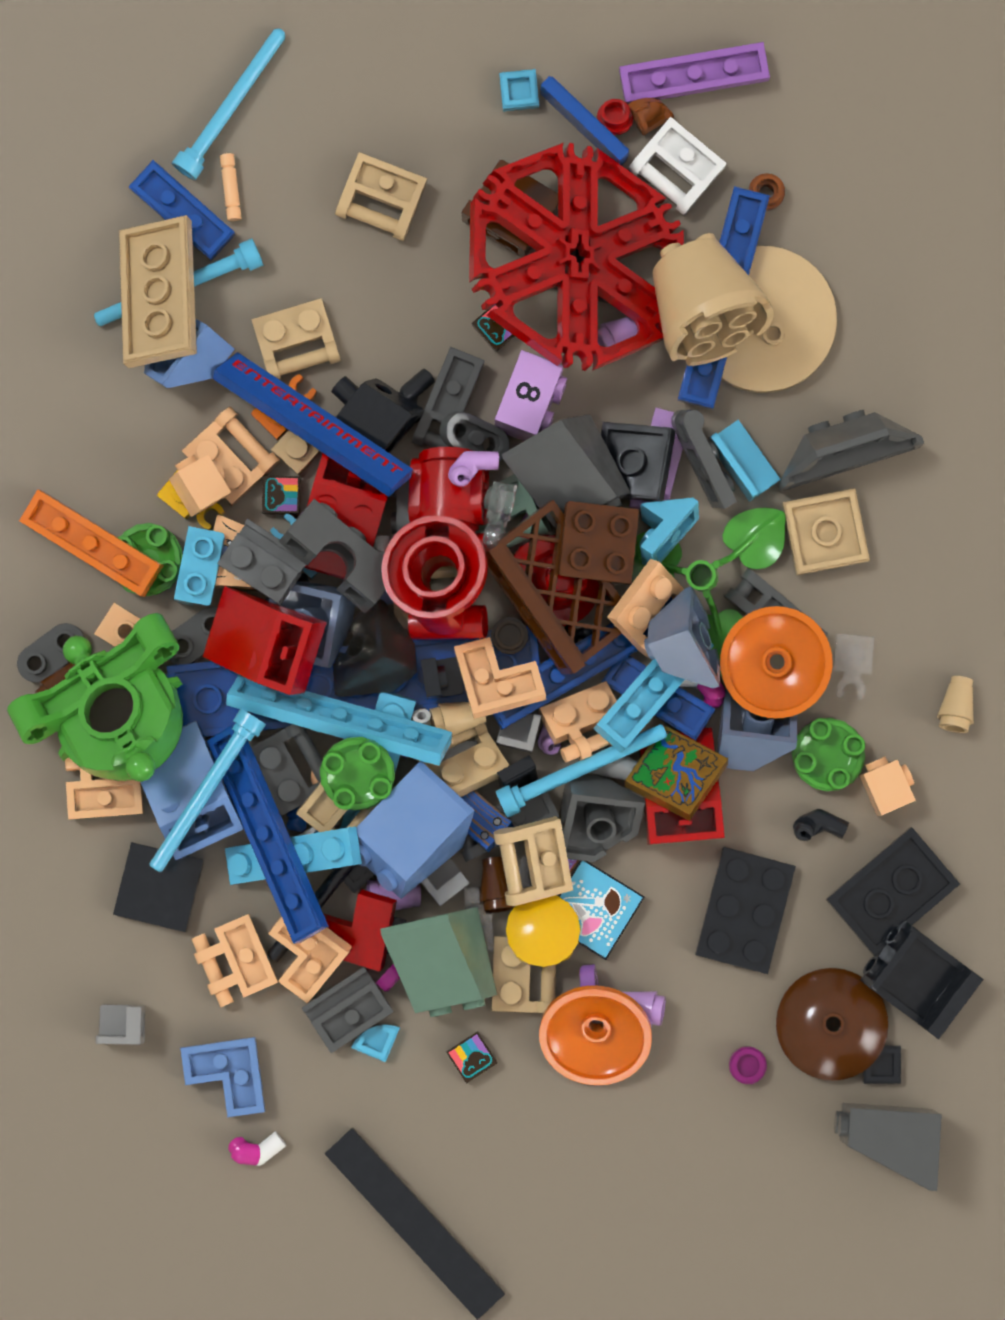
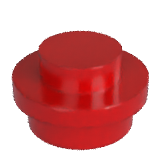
M610 99L597 112V119L613 135L627 132L633 124L630 108L623 100Z

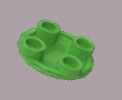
M145 523L133 526L118 537L164 565L146 596L159 595L171 588L178 579L182 560V548L174 534L163 526ZM123 586V588H124L127 592L136 594L135 592H133V591H131L130 589H128V588H126L125 586Z
M818 718L804 726L797 735L796 749L791 752L793 766L801 780L812 788L823 791L841 790L853 783L863 769L865 741L854 728L844 721L833 718Z
M364 737L345 738L334 744L324 755L320 767L321 785L327 796L333 800L338 808L343 810L369 809L390 795L395 779L394 763L387 750L376 741Z

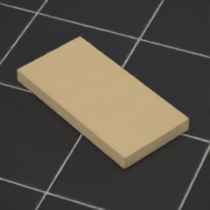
M185 215L119 230L123 364L128 368L197 354L192 220Z

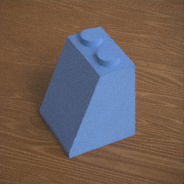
M420 761L392 789L390 795L383 799L356 827L362 864L359 865L366 866L377 876L380 885L384 889L394 892L402 899L463 848L475 810Z

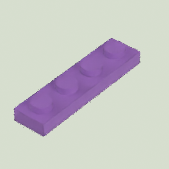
M764 42L619 66L624 102L627 104L641 98L661 100L767 82L770 79Z

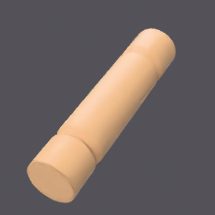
M226 153L220 155V164L223 168L221 173L225 206L227 207V221H239L242 217L239 207L240 200L236 168H234L235 158L234 154Z

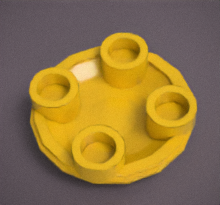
M555 895L516 905L508 916L506 935L508 944L517 959L529 965L547 967L559 964L571 957L578 944L581 929L578 915L571 905Z

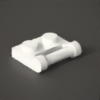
M670 117L633 160L628 170L635 176L640 174L674 202L677 205L676 210L685 216L723 171L727 163ZM654 155L693 186L687 194L649 164Z

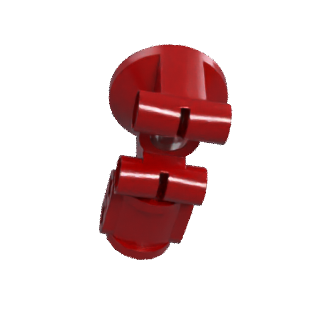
M433 447L420 452L419 458H412L410 467L413 471L409 479L408 499L410 523L403 526L393 536L383 555L381 571L384 587L391 600L403 612L408 614V629L412 640L475 639L487 637L488 612L486 605L472 604L480 595L488 572V561L484 548L490 544V538L488 533L475 532L479 530V525H486L488 520L489 470H479L469 484L464 487L454 485L448 477L449 469L463 452L473 451L467 448ZM441 567H454L457 569V577L451 585L441 591L431 590L430 581L436 570Z

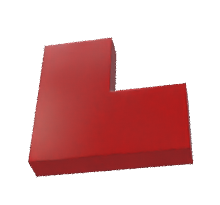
M362 889L357 896L353 922L324 914L329 926L327 928L352 946L343 961L379 972L384 968L387 947L380 929L392 926L397 904L396 899Z

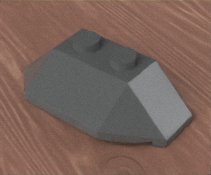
M864 410L843 416L844 422L830 426L829 421L808 427L809 433L805 434L801 439L778 483L779 492L919 449L924 444L921 435L876 412L865 415Z

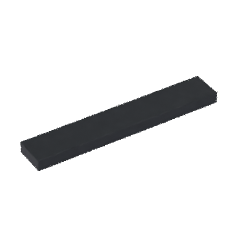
M353 1127L325 1152L329 1160L477 1320L505 1295V1292Z

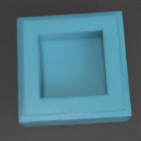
M536 69L499 73L503 112L539 108Z

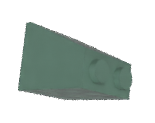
M478 907L380 929L384 943L415 1013L429 1011L430 1017L452 1013L451 1006L462 1004L463 1010L486 1006L484 999L497 995Z

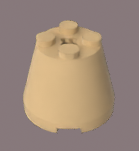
M713 233L701 235L696 240L683 245L680 243L669 244L660 251L662 258L655 265L652 275L664 345L672 361L680 359L685 360L688 366H697L720 360L737 352L738 350L735 345L743 342L751 334L754 333L760 336L769 327L774 317V310L767 296L716 239Z

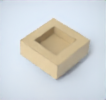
M290 430L271 449L298 476L321 453L317 448Z

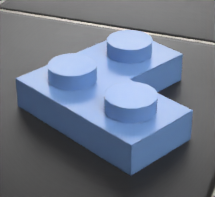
M256 1037L180 1048L185 1085L223 1081L227 1117L266 1111Z

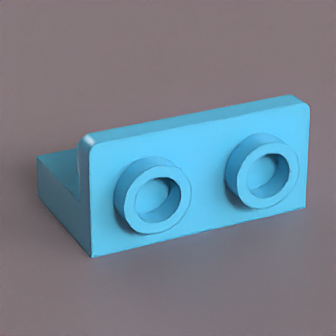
M188 526L174 595L176 602L193 606V603L204 606L212 604L219 569L217 563L221 558L225 540L223 533Z

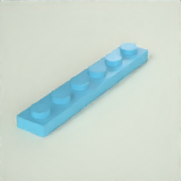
M238 675L227 693V706L237 709L242 708L247 712L343 739L364 737L376 741L387 752L440 766L451 744L452 732L309 691L288 695L255 683L241 675Z

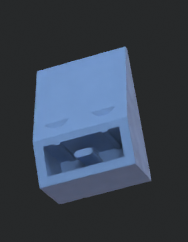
M197 721L182 727L178 744L169 758L155 770L154 775L149 780L140 782L165 839L215 763ZM223 779L173 854L175 860L244 829Z

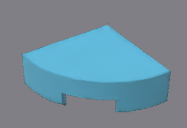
M391 1024L373 1026L361 1033L351 1048L386 1062L400 1027Z

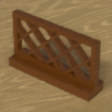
M550 500L495 543L487 545L484 549L487 555L488 570L561 674H575L585 666L587 660L622 634L616 626L614 628L601 626L604 605L615 607L621 597L611 582L597 580L599 583L597 599L580 596L582 578H575L573 595L555 592L564 514L556 502ZM549 512L557 523L555 538L538 535L540 519ZM531 527V534L523 533L525 530ZM516 537L530 539L527 560L515 558L507 544ZM537 540L555 543L552 564L534 561ZM520 564L526 565L525 571L520 566ZM533 566L551 569L548 591L536 589L532 583ZM605 594L608 596L610 601L605 600ZM541 595H547V601ZM555 597L572 600L569 621L557 619L553 613ZM579 601L596 604L594 625L577 622ZM562 625L568 626V632H566ZM576 627L593 630L591 646L582 653L574 643ZM600 631L608 632L600 638Z

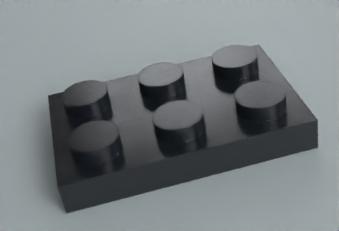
M910 827L827 897L826 901L871 954L877 956L887 945L885 943L886 938L893 928L901 926L904 921L910 925L916 923L957 888L960 883L917 832Z
M723 847L695 955L768 974L796 866Z

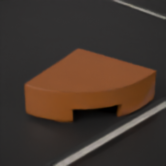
M641 98L628 104L637 129L643 136L664 124L670 117L674 118L670 109L656 98Z

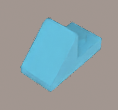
M692 497L646 502L640 505L642 521L651 527L640 542L642 564L646 565L650 559L661 563L699 520V503L696 499Z

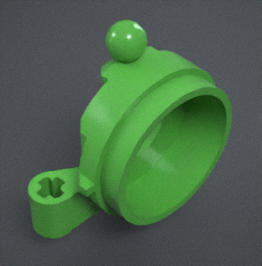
M159 613L149 614L137 621L125 640L108 652L103 650L92 654V646L87 638L77 635L72 636L63 646L65 659L75 664L65 674L66 679L48 690L16 698L7 707V712L25 744L38 743L53 733L58 732L62 745L58 754L63 761L70 758L87 773L103 779L115 781L135 780L140 782L149 780L154 775L155 770L172 754L182 732L183 712L176 689L183 685L178 677L168 678L158 668V666L172 658L178 652L180 646L163 615ZM113 688H122L129 691L133 699V710L128 721L121 728L112 732L94 730L89 717L90 709L95 699L103 692Z

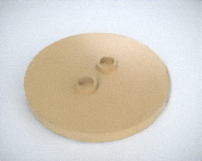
M757 246L749 276L767 296L774 310V317L762 335L759 336L753 333L743 342L735 345L738 351L727 356L721 380L743 391L773 393L800 384L819 368L828 355L835 338L837 311L835 300L827 281L808 260L783 248Z

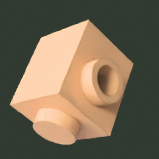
M209 454L197 460L195 455L184 459L175 465L178 471L169 478L191 517L220 502L231 493L225 483L226 475L223 468L217 461H212Z
M113 603L94 634L116 647L130 634L140 618Z
M886 756L866 764L868 772L859 775L877 816H882L916 801L910 789V786L914 785L913 777L907 765L900 766L898 760L888 763Z

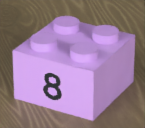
M521 350L495 417V426L504 430L507 435L522 441L551 426L554 412L549 410L552 402L559 405L567 385V378L562 376L563 365L559 364L556 366L545 358Z

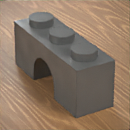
M313 499L278 541L306 565L320 552L330 551L339 555L346 565V576L336 590L364 613L374 606L386 591L381 571L384 552L375 550L366 542V537L358 529L345 525L337 518V513L334 509L325 503H319Z

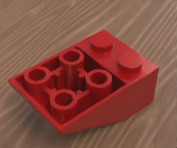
M322 453L307 506L313 499L319 503L329 505L337 513L339 520L348 527L358 529L366 537V542L374 547L388 496ZM330 551L318 553L305 566L306 569L344 579L346 576V565L343 559Z
M224 586L202 657L255 683L288 695L305 693L327 622Z
M704 728L696 742L715 751L712 728ZM649 746L639 750L640 758ZM719 779L690 821L643 797L645 799L644 810L648 845L725 838Z

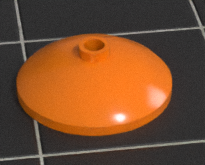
M781 606L761 608L741 618L727 634L720 655L722 679L732 698L747 711L766 718H787L810 708L826 690L833 667L831 647L821 627L806 614ZM778 654L784 658L785 663L782 668L775 669L772 667L770 660L773 655Z
M582 986L561 994L550 1003L541 1019L539 1042L546 1060L561 1075L586 1085H609L630 1077L641 1068L650 1053L652 1029L643 1008L627 994L605 986ZM593 1020H599V1021H602L603 1023H601V1024H594L592 1021H593Z

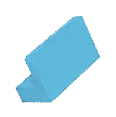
M739 419L718 434L715 433L710 436L709 439L718 450L719 460L749 502L781 480Z

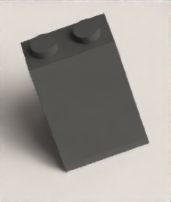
M590 414L561 419L502 454L506 464L539 508L550 500L556 502L563 514L565 503L568 501L620 507L622 506L620 499L631 493ZM549 512L546 514V517L557 529V523Z
M842 1103V1111H836L834 1119V1133L838 1134L840 1141L929 1191H937L942 1114L928 1108Z

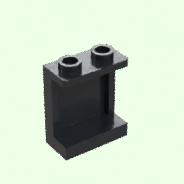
M904 921L901 926H896L888 934L885 941L887 945L878 956L872 957L863 969L864 975L860 981L922 1026L930 1034L940 1039L984 979L915 927Z

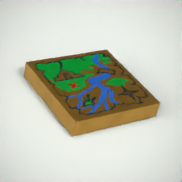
M663 725L667 737L649 745L626 778L625 787L690 821L728 766V758Z

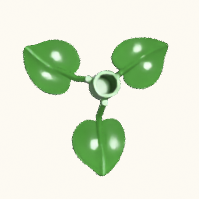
M755 508L734 516L725 526L722 535L725 545L732 549L733 552L728 556L715 560L712 564L704 560H697L691 563L688 568L678 567L677 565L682 558V549L679 543L661 562L673 577L674 573L686 575L688 584L695 590L703 592L711 615L707 614L711 627L707 630L711 643L714 645L712 649H717L719 659L727 634L743 616L734 609H726L718 613L710 592L718 582L719 575L717 569L735 560L738 556L742 564L750 569H765L773 565L781 556L785 545L786 515L781 510ZM646 532L636 537L632 582L645 566L641 560L640 542Z

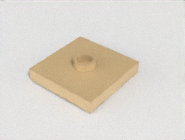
M855 488L782 503L783 512L786 515L785 523L796 576L870 561Z

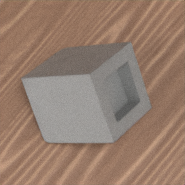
M528 714L502 730L500 728L496 745L532 753L541 715Z
M450 858L421 883L439 906H442L470 882Z
M101 1005L99 1035L96 1036V1044H143L145 1041L146 1005Z

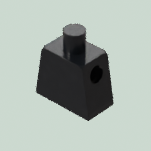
M344 376L331 391L345 405L336 418L390 454L425 411L421 406L376 378L365 381L358 387L347 376Z

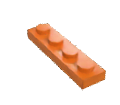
M37 489L19 520L24 525L141 597L147 595L164 566L42 490Z

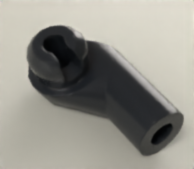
M422 369L401 387L399 393L417 404L419 395L434 384L435 380L429 371Z
M815 809L798 817L793 825L794 835L800 841H808L811 837L826 831L842 839L849 826V822L823 809Z

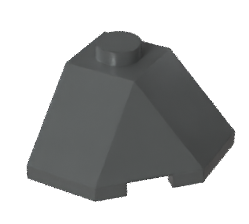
M585 774L566 783L561 801L560 819L567 858L596 862L607 855L606 850L622 840L626 843L636 837L639 833L645 799L601 775Z

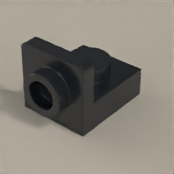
M456 657L436 660V658L421 660L427 700L460 695L464 692Z

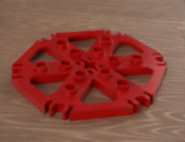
M563 142L495 169L484 180L482 184L490 189L491 194H487L479 189L470 202L469 283L475 279H481L472 288L473 293L485 290L490 295V298L481 305L482 310H489L494 305L498 307L497 309L490 310L486 316L553 364L558 366L562 362L563 368H569L573 364V356L575 355L582 362V371H586L592 363L593 371L663 340L655 287L618 260L650 247L662 250L672 243L683 245L684 229L679 233L671 234L681 224L679 220L669 223L664 219L663 215L672 208L671 204L665 203L659 208L655 206L662 204L667 198L598 148L593 151L592 146H587L582 152V158H579L574 153V143H569L563 151ZM542 170L554 172L558 178V217L515 186V182ZM598 179L608 180L636 202L637 210L598 226ZM491 222L500 224L535 249L536 252L500 267L492 268L488 265L485 257L487 224ZM576 247L579 250V255L585 257L580 264L575 256L570 255ZM558 286L557 336L553 339H547L515 316L513 308L520 301ZM598 296L636 323L637 334L609 347H603L598 344Z

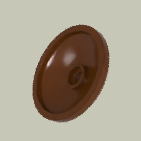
M839 968L815 970L796 980L782 997L776 1016L778 1040L787 1058L802 1072L822 1080H844L865 1071L881 1054L888 1035L887 1010L881 996L861 982L860 979L862 977L860 975ZM830 1017H836L840 1021V1028L835 1032L829 1031L826 1027V1021Z

